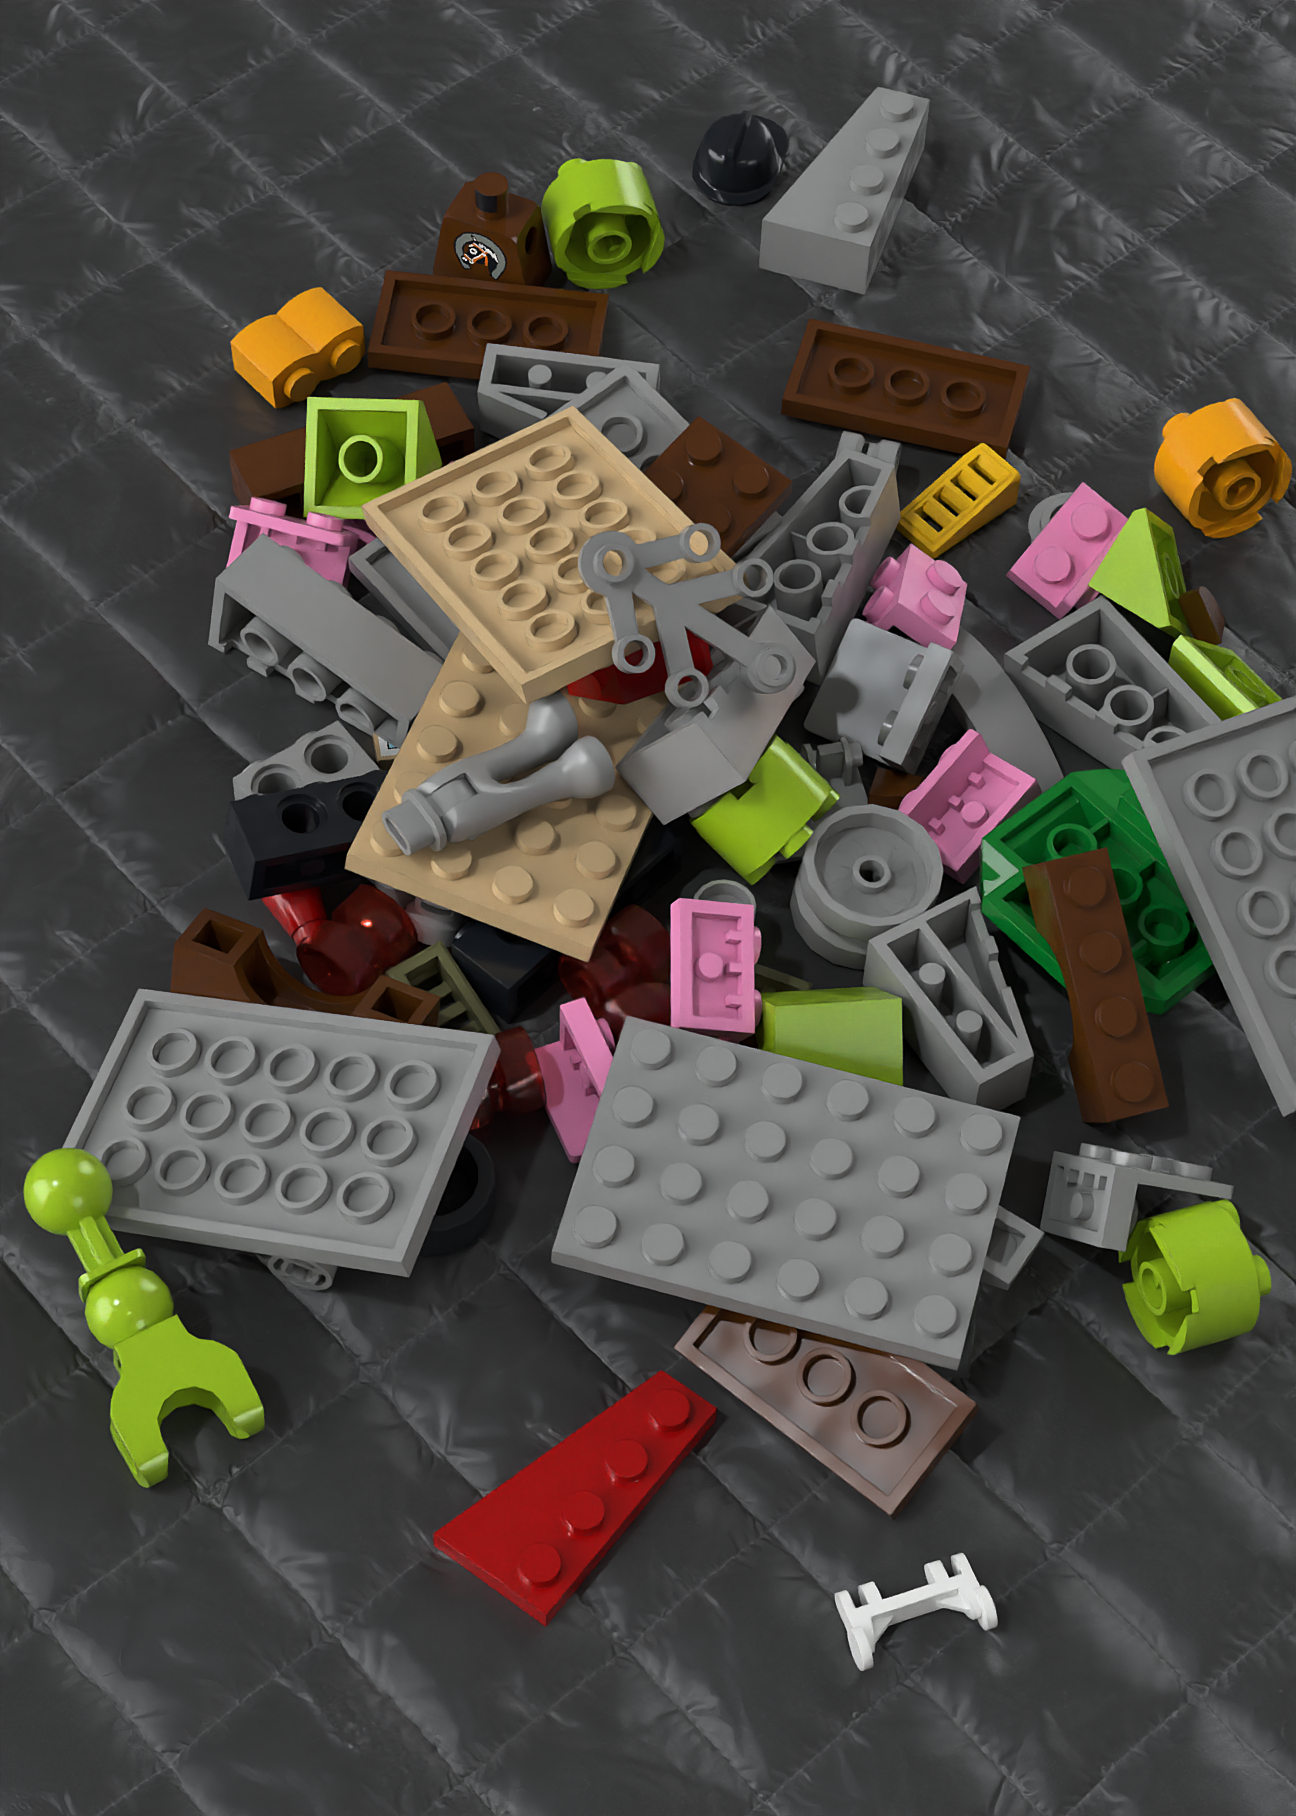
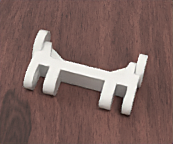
M964 1553L951 1556V1565L955 1576L949 1578L940 1560L924 1565V1570L929 1585L882 1599L873 1581L859 1585L858 1593L862 1606L855 1608L847 1590L835 1593L836 1606L847 1630L850 1650L860 1671L873 1668L872 1653L875 1652V1643L888 1626L923 1614L947 1608L964 1612L972 1620L978 1619L984 1630L997 1627V1613L991 1595L984 1585H979Z

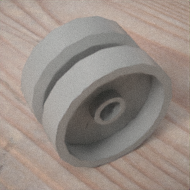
M868 804L847 806L826 816L813 830L812 835L807 840L802 862L794 882L790 908L795 929L811 950L831 963L864 970L868 940L934 907L939 895L944 871L937 844L921 824L899 810Z

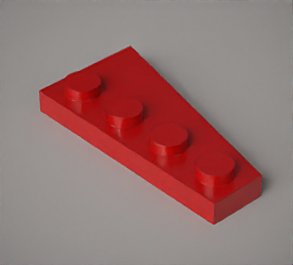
M660 1370L434 1532L433 1544L546 1627L715 1423L717 1407L663 1370Z

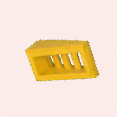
M981 443L961 457L900 512L901 518L896 529L922 552L935 559L1017 503L1021 476L1013 466L989 446ZM967 490L976 498V500L973 501L964 493V491ZM943 505H949L959 515L956 517ZM930 516L943 529L937 532L923 519Z

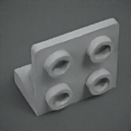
M852 619L806 717L804 727L809 732L834 743H837L839 738H846L848 743L859 742L862 755L903 773L915 775L965 665L954 651L930 642L928 648L860 619Z
M1081 1143L1079 1155L1057 1151L1053 1153L1040 1230L1097 1247L1125 1252L1128 1235L1133 1231L1138 1216V1205L1135 1199L1138 1183L1225 1199H1232L1234 1186L1210 1181L1212 1167L1181 1162L1180 1160L1144 1153L1135 1154L1119 1149Z

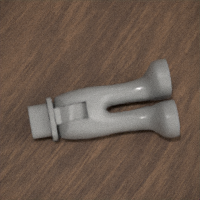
M557 691L552 695L542 697L530 703L525 730L515 739L494 749L461 759L439 770L422 782L417 789L412 788L404 792L401 804L382 813V822L387 832L407 856L427 846L433 851H439L446 847L447 841L449 843L462 842L465 839L473 841L478 836L484 835L487 831L539 806L563 798H593L610 791L614 786V766L609 753L596 737L587 735L577 740L578 723L574 710L567 698L560 691ZM552 762L519 781L507 784L499 783L519 773Z

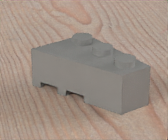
M487 343L477 391L480 430L503 439L542 421L626 361L660 394V364Z
M975 886L868 940L863 985L865 987L873 986L902 998V1036L950 1099L1000 1111L1025 1098L1034 1053L1011 986H1006L998 962L999 951L994 937L989 936L980 910L982 902Z

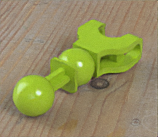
M69 1147L55 1149L41 1156L27 1173L23 1189L25 1206L31 1218L40 1227L53 1234L68 1236L87 1272L78 1279L79 1296L82 1302L86 1303L85 1316L87 1324L98 1341L113 1350L114 1366L120 1376L111 1398L110 1433L139 1485L149 1488L165 1480L168 1476L169 1453L162 1440L160 1426L162 1420L176 1408L198 1405L211 1409L226 1426L230 1435L238 1439L248 1438L264 1430V1408L238 1354L219 1342L198 1339L188 1333L178 1315L173 1316L174 1302L170 1289L157 1274L145 1268L146 1256L142 1249L138 1248L126 1254L122 1251L105 1218L112 1201L113 1188L110 1175L103 1163L93 1154L82 1149Z

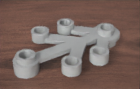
M697 523L685 527L679 535L636 544L628 535L619 531H604L595 534L585 542L579 553L578 569L584 584L591 591L603 595L605 598L615 641L612 648V660L620 671L627 674L641 673L648 670L655 660L653 643L646 636L639 634L632 598L633 594L653 608L668 673L665 693L668 700L674 706L679 708L697 707L705 701L709 692L706 677L694 668L686 630L739 663L741 679L753 692L759 694L778 693L785 690L792 683L796 673V662L793 654L786 646L777 642L756 643L698 605L734 595L744 598L763 596L771 589L774 581L772 568L766 561L759 558L745 559L739 561L731 570L666 584L645 569L682 558L690 563H702L712 560L718 554L721 546L719 533L713 526L706 523ZM695 531L703 533L707 538L708 547L703 555H697L690 547V538ZM609 551L617 553L622 560L621 571L616 576L608 574L603 566L604 556ZM748 566L756 568L760 574V584L755 590L747 588L743 582V573ZM631 641L636 642L643 651L642 660L636 666L628 664L624 657V649ZM770 655L776 657L781 665L780 674L774 680L768 678L763 670L764 661ZM684 676L690 677L696 685L695 695L688 701L684 700L678 693V683Z

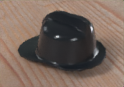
M744 110L741 114L721 117L710 125L696 153L692 177L697 189L709 200L727 206H743L759 201L771 192L778 180L788 155L789 138L785 130L777 123L758 115H752L750 111Z

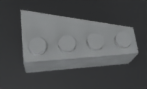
M877 87L763 218L759 268L865 295L924 149L930 99Z
M845 447L782 517V524L769 532L745 558H759L770 565L774 575L771 589L760 597L743 598L727 606L721 612L716 613V616L730 626H734L770 605L816 661L805 680L821 686L850 621L854 618L870 580L901 518L895 465ZM748 566L744 572L747 574L750 589L755 590L760 584V574L756 568Z
M264 533L216 578L208 645L224 654L232 646L249 655L246 659L249 668L265 677H268L274 670L291 679L297 695L313 704L316 701H323L325 698L335 703L340 719L371 736L374 733L398 749L401 748L444 663L438 655L420 649L401 635L398 628L389 619L371 613L356 602L348 590L340 583L333 580L328 581L306 565L302 557L295 550L285 545L280 546Z
M1103 595L1004 653V671L1022 695L1034 717L1111 769L1125 770L1121 761L1131 752L1221 721Z
M770 605L732 627L756 643L777 642L786 646L793 654L796 662V673L792 683L785 690L778 693L759 694L753 692L741 679L739 663L713 648L710 651L713 668L705 676L709 685V692L705 701L693 708H679L669 701L615 767L663 825L686 813L691 818L700 816L720 798L721 794L744 783L791 703L805 689L802 684L816 661ZM770 655L764 661L763 670L765 675L772 680L776 679L780 674L781 665L776 657ZM694 681L684 683L678 690L679 695L686 701L692 699L696 692V685Z

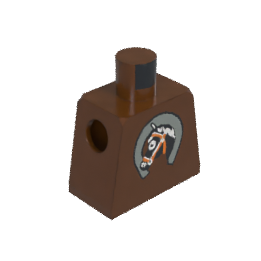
M486 172L479 175L475 181L466 182L443 217L433 266V275L543 287L552 273V263L540 206L535 201L509 193L508 180L500 173Z

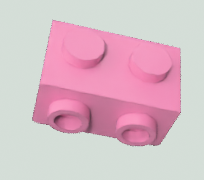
M251 497L250 506H231L229 518L237 520L227 567L264 533L280 546L285 545L295 550L302 557L305 564L328 581H336L347 589L351 574L348 558L356 552L359 534L342 530L343 519L308 511L307 520L285 515L286 504L259 497Z
M910 544L897 560L891 556L887 557L877 568L870 580L869 585L874 588V591L862 613L867 618L866 622L886 631L894 625L926 648H928L930 642H933L950 650L957 642L967 583L962 580L960 574L953 566L942 560L935 561L913 544Z
M969 729L956 744L951 745L944 751L938 765L917 789L912 790L904 797L898 810L924 827L938 846L944 869L943 872L964 884L980 865L979 851L982 837L1040 796L1042 791L1035 778L990 753L982 735L973 729Z
M585 997L560 1005V1041L530 1050L525 1054L526 1068L571 1163H579L616 1050L608 1023L604 1018L595 1020Z

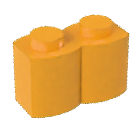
M322 287L302 292L286 303L277 314L262 317L246 326L230 342L234 370L275 409L286 407L293 402L305 400L312 394L320 381L350 372L359 364L361 358L366 353L363 325Z

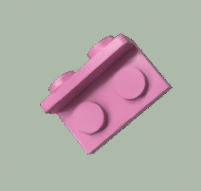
M1082 482L1005 576L1061 620L1073 606L1079 609L1093 601L1100 593L1088 586V583L1128 518Z
M679 898L671 904V1027L705 1036H716L720 1040L736 1044L755 1033V1028L758 1026L761 1018L762 999L760 992L754 990V965L757 963L761 951V933L759 928L754 926V905Z

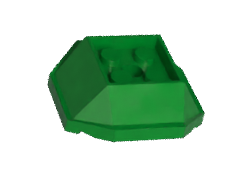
M1097 769L1071 772L982 837L979 851L981 912L1066 988L1060 966L1050 945L1036 929L1022 867L1107 847L1146 1012L1163 1015L1217 971L1126 771L1120 769Z

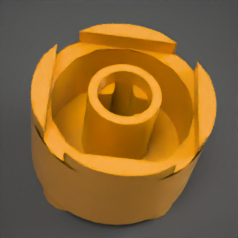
M1231 398L1224 402L1210 404L1192 414L1179 413L1173 416L1163 428L1162 436L1165 440L1161 444L1155 458V480L1189 524L1194 528L1200 529L1205 536L1225 538L1246 531L1263 519L1258 511L1271 498L1277 504L1288 489L1292 476L1290 458L1276 439L1240 399Z

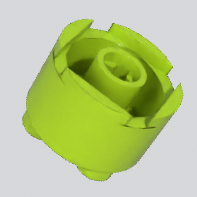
M581 158L571 159L560 166L558 177L551 183L544 194L541 213L555 262L558 268L566 272L568 280L584 288L609 289L628 283L626 275L640 267L643 274L653 267L663 251L665 237L648 181L644 176L641 166L634 162H623L614 159L586 161Z
M774 733L747 780L721 794L720 798L696 818L689 817L688 821L697 830L696 832L750 885H753L775 864L777 858L774 855L778 851L787 859L802 847L813 833L806 825L807 821L811 819L815 822L820 819L838 801L840 794L787 741H783Z
M1228 1199L1214 1202L1205 1201L1138 1220L1133 1231L1128 1235L1126 1251H1118L1119 1263L1129 1260L1131 1262L1133 1281L1122 1284L1132 1317L1148 1343L1156 1349L1164 1346L1170 1347L1167 1353L1169 1355H1176L1250 1332L1258 1320L1260 1297L1268 1295L1272 1288L1267 1264L1259 1255H1252L1247 1240L1240 1229L1237 1210Z

